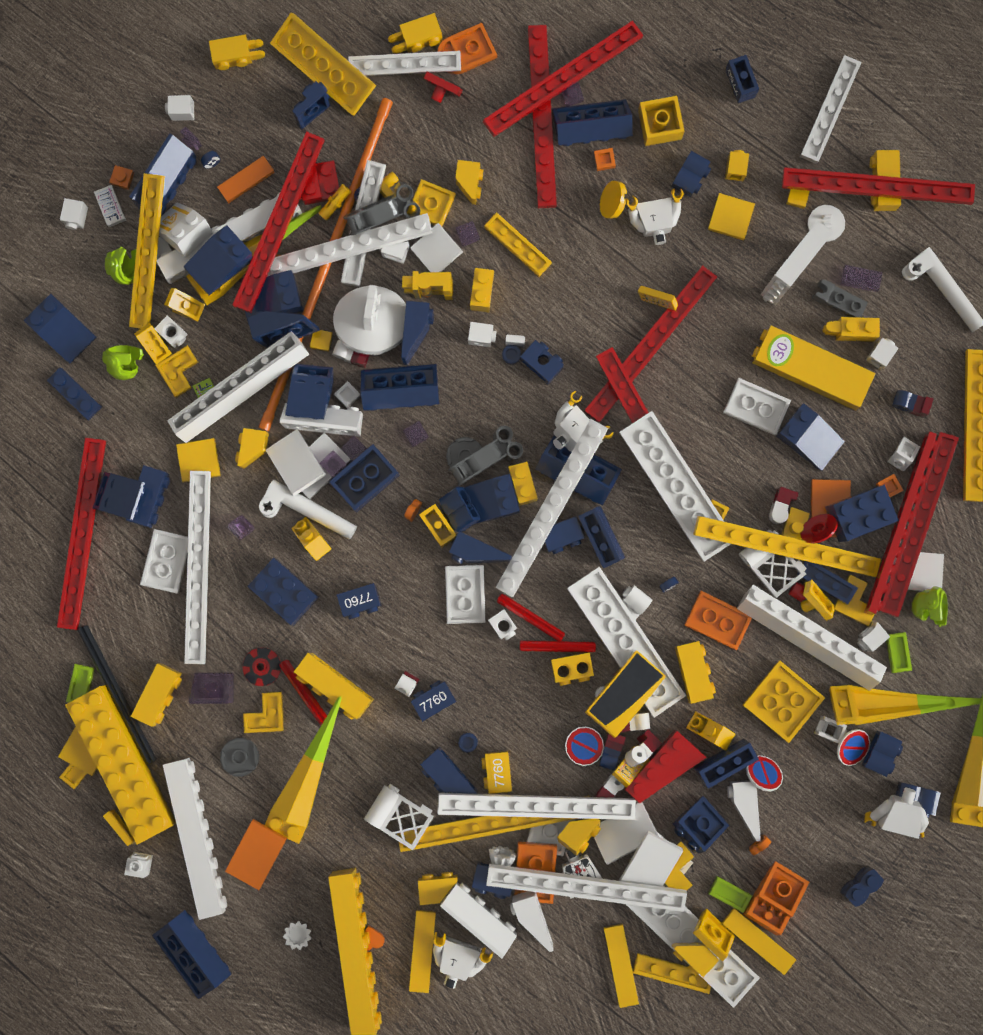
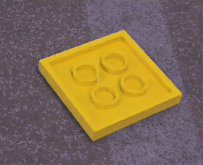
M778 660L743 703V706L789 743L825 697Z

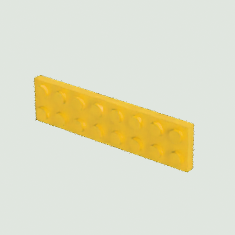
M968 349L965 352L963 501L983 502V350Z

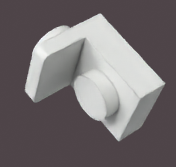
M903 437L888 462L901 471H905L912 464L920 446Z

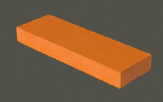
M262 156L217 186V188L229 204L275 172L266 158Z

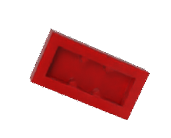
M426 72L424 76L427 82L436 86L431 99L438 103L442 102L446 91L460 97L463 91L460 87L429 72Z

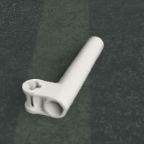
M930 247L917 255L903 268L902 275L908 281H913L926 272L972 333L983 326L981 316Z
M276 480L270 483L259 504L261 513L267 518L276 516L282 504L349 540L357 528L356 525L303 495L297 494L293 496L287 486ZM270 504H271V506H272V508H273L272 511H271V510H268V511L266 512V509H265L264 507H265V506H270Z

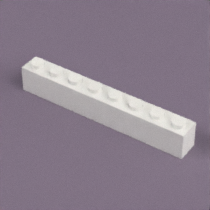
M280 193L272 200L268 199L261 202L260 206L254 209H247L243 212V215L228 219L224 225L211 228L213 233L186 258L176 249L172 252L161 254L160 258L156 261L165 279L172 284L187 276L189 273L183 266L215 233L226 225L243 243L263 234ZM297 205L292 219L302 214L299 205Z
M291 331L167 421L175 435L187 443L304 359L309 353L302 342Z
M752 585L742 597L737 607L738 610L870 691L881 682L887 668L886 666L755 585Z
M187 758L164 764V773L198 918L201 920L223 914L226 911L225 908H227V900L221 893L223 884L221 877L217 876L218 862L212 854L214 848L211 838H208L207 830H209V824L207 819H204L202 812L204 811V803L202 799H199L198 795L200 786L194 778V762Z

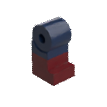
M897 390L892 406L924 418L929 415L934 398L922 397L908 391Z
M607 732L603 754L599 761L600 767L612 771L615 770L626 737L618 735L614 738Z

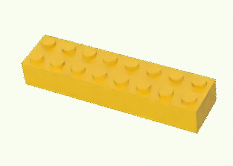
M106 685L99 686L65 704L136 844L138 845L176 824L170 808Z
M356 868L333 871L328 878L351 1035H376L378 1029H380V1024H382L381 1013L377 1012V1004H379L378 993L374 992V984H376L375 972H371V964H373L372 952L367 951L370 937L369 932H365V924H367L366 912H362L364 896L363 892H359L361 875L360 872H356Z

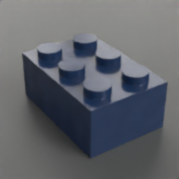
M372 444L329 482L357 513L400 475L375 445Z
M885 485L873 487L825 506L827 514L834 516L838 522L835 531L838 542L852 540L899 521Z
M273 558L247 586L292 626L297 623L319 598L318 595L276 558Z
M440 746L420 764L422 766L421 772L427 778L431 777L435 781L433 785L440 793L478 794L476 787Z

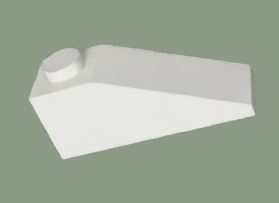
M750 780L730 781V786H727L728 798H731V802L755 841H761L757 787Z
M527 891L512 896L510 908L513 916L516 915L518 921L549 952H552L553 942L536 892Z

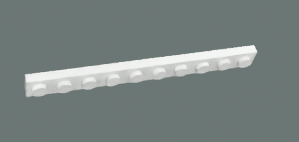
M427 213L356 235L346 236L277 256L272 263L267 277L288 270L297 273L432 234L429 216Z
M590 419L496 586L497 589L514 597L609 428Z
M190 471L185 664H205L210 471Z
M438 793L437 813L438 815L635 820L636 800L634 798Z
M489 864L486 885L682 912L685 910L687 890L495 864Z

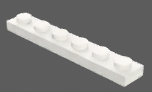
M460 51L348 57L349 62L365 76L461 71Z
M846 55L843 56L802 150L801 158L815 164L819 162L861 65L860 61Z

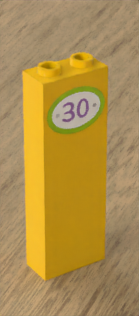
M772 325L767 330H763L759 339L762 340L760 347L756 346L752 357H754L753 364L855 411L861 407L876 373Z

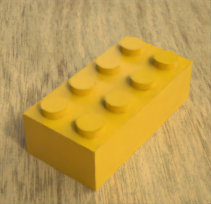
M307 653L294 671L297 674L296 678L300 682L312 685L313 688L311 690L319 696L325 695L328 697L327 702L332 706L338 697L341 696L340 707L344 709L343 714L351 720L361 718L374 700V698L314 653Z

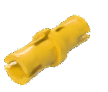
M342 184L336 193L328 198L329 201L318 212L319 215L328 221L334 211L342 206L341 203L351 193V190Z

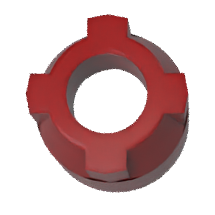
M796 582L792 585L788 594L802 602L805 600L803 595L805 586Z

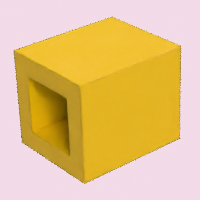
M742 150L730 151L727 159L725 179L744 181L747 175L748 153Z

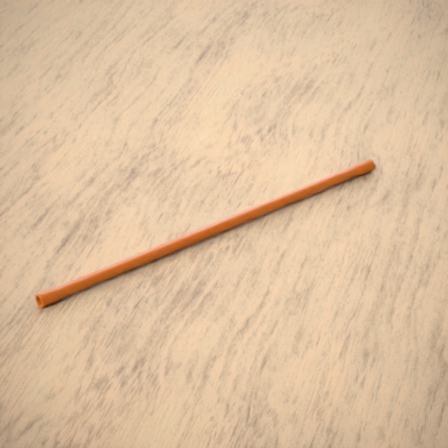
M382 98L376 120L350 186L351 193L345 199L330 241L342 237L347 220L343 217L351 213L355 202L354 193L361 186L366 162L371 160L384 122L392 107L393 102L390 99ZM331 263L321 265L302 313L309 320L313 314ZM292 367L278 377L266 411L259 424V429L269 432Z

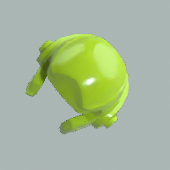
M123 247L108 252L105 258L107 275L111 276L119 284H133L136 249L131 251V259Z
M112 346L103 352L102 361L106 364L107 372L112 377L118 380H129L138 373L136 360H141L144 354L141 348L135 346Z
M934 586L931 589L918 592L912 601L913 615L922 621H926L930 616V619L939 627L946 625L948 602L945 591L941 587Z

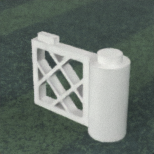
M771 530L766 531V532L778 534L775 530H774L773 532H772ZM746 547L739 553V556L775 598L806 575L804 571L807 568L800 560L796 562L794 558L785 556V564L774 563V553ZM762 564L771 565L770 576L762 575L757 568ZM773 566H783L784 577L773 576ZM787 567L795 568L800 575L796 578H786ZM772 579L783 580V588L778 592L772 587Z
M389 784V786L384 785L364 820L411 850H414L434 817L431 814L433 810L423 804L421 807L417 806L398 793L400 789L392 784ZM402 801L409 805L410 814L400 816L398 807ZM422 813L428 817L424 825L416 826L414 815ZM411 816L413 827L403 830L400 818ZM398 819L400 831L391 832L386 828L391 820ZM415 831L416 838L412 844L405 840L403 832Z

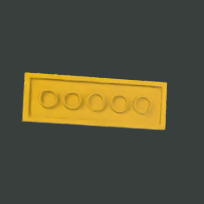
M294 13L289 14L270 42L273 47L313 82H322L328 90L326 93L353 116H355L376 87L370 79Z

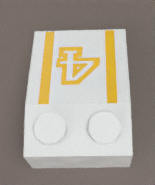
M180 203L172 206L160 219L159 236L185 258L213 233L204 217L194 209Z

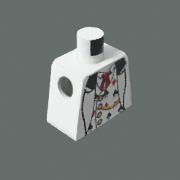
M570 850L565 851L569 862L562 864L564 874L603 879L587 854L579 857V854L576 856Z

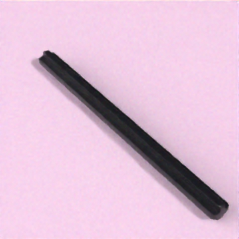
M87 625L80 627L78 633L146 764L155 762L157 758L138 721L131 717L133 712Z

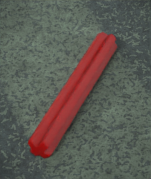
M500 594L497 603L557 641L563 639L565 635L563 631L508 596Z
M520 641L519 649L520 651L595 652L596 643Z
M284 660L279 664V667L321 726L327 717L326 713L306 684H303L296 678L297 674L294 673L295 669L290 661Z

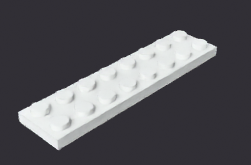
M652 411L620 431V435L701 559L706 561L731 545L730 543L693 535L697 516L723 522L724 520Z
M600 567L567 588L620 668L624 666L631 655L637 650L666 676L644 704L654 718L686 696Z
M626 904L674 951L675 949L671 946L673 943L701 942L693 934L699 919L686 907L684 912ZM731 950L725 960L721 961L719 959L714 967L702 977L733 1008L760 979Z

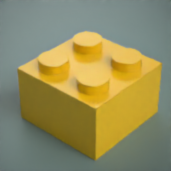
M677 96L640 102L638 114L645 146L682 140L684 127Z

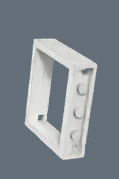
M819 221L815 223L761 293L764 301H768L776 306L833 234L829 228Z

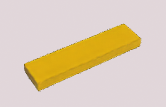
M497 212L484 225V228L538 277L552 264L544 254Z
M735 908L723 920L722 924L783 975L787 973L796 961L792 955Z
M416 910L410 992L429 993L436 912Z
M623 924L604 927L619 1007L638 1005L639 1001Z
M637 953L633 968L634 974L710 994L711 986L699 974L695 976L687 968L688 966Z

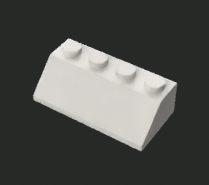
M285 403L280 418V424L285 429L361 437L363 413L359 411V408L348 407L347 410L340 409V406L329 405L323 420L285 416L287 403Z
M457 882L441 901L440 907L502 959L517 937L516 927L509 921L505 923L500 919V913L494 908L491 910L485 906L486 902L480 896H473L470 893L471 889L463 882L459 884Z

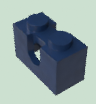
M535 340L520 356V361L549 385L563 369V360L557 354L552 356L548 352L549 348L546 344ZM540 357H546L548 359V363L545 365H541L538 362V359Z

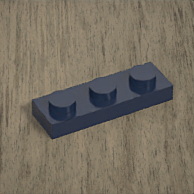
M60 367L47 380L87 420H90L102 408L63 368Z
M804 562L803 565L807 569L804 571L806 575L802 579L807 582L813 580L821 590L846 605L849 604L858 587L817 563Z

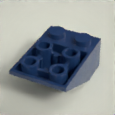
M295 364L285 416L324 420L333 389V367Z
M104 472L93 509L133 520L139 510V499L142 498L145 492V483Z

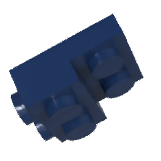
M315 81L313 84H308L302 92L304 101L298 102L292 110L297 125L301 129L330 107L328 100L330 97L326 93L328 90L322 82L318 83Z
M701 796L672 823L675 827L674 832L679 837H684L688 841V848L698 854L705 852L730 826L704 796Z

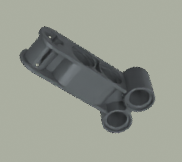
M399 182L394 187L393 195L345 215L343 218L347 220L350 227V235H356L403 214L407 218L419 216V205L415 201L410 200L413 197L411 186L406 182ZM402 187L408 188V193L405 196L399 195V190ZM409 205L415 206V211L412 214H407L406 212Z
M499 427L493 434V442L448 469L458 481V486L503 458L509 462H514L522 456V445L511 441L513 432L510 427ZM499 432L506 433L507 440H502L499 437ZM509 448H515L517 456H512L509 453Z

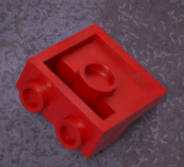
M334 160L314 165L300 200L303 199L305 205L329 201L328 198L333 196L339 189Z

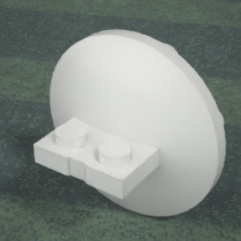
M369 285L354 289L347 293L335 308L333 323L336 335L346 347L358 353L372 355L390 351L403 341L406 304L398 294L384 287Z

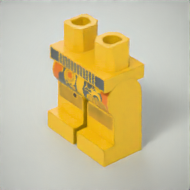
M413 271V276H402V288L405 294H414L415 298H421V295L423 297L444 295L445 300H453L451 272H423L419 274V271Z

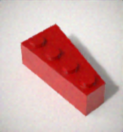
M674 730L652 754L627 788L624 787V789L641 803L707 757L678 731Z

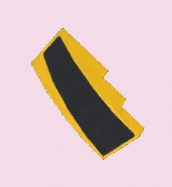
M636 650L611 681L605 685L585 713L612 737L616 738L666 676Z

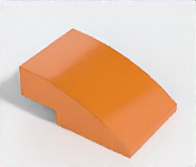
M775 861L756 889L743 915L774 935H782L790 917H793L809 881Z

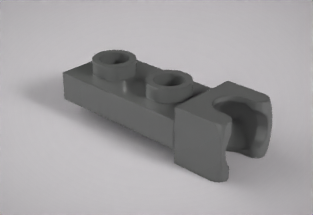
M825 279L818 282L817 285L823 290V293L816 292L812 295L813 300L826 304L850 317L861 318L868 302L836 287L835 284Z

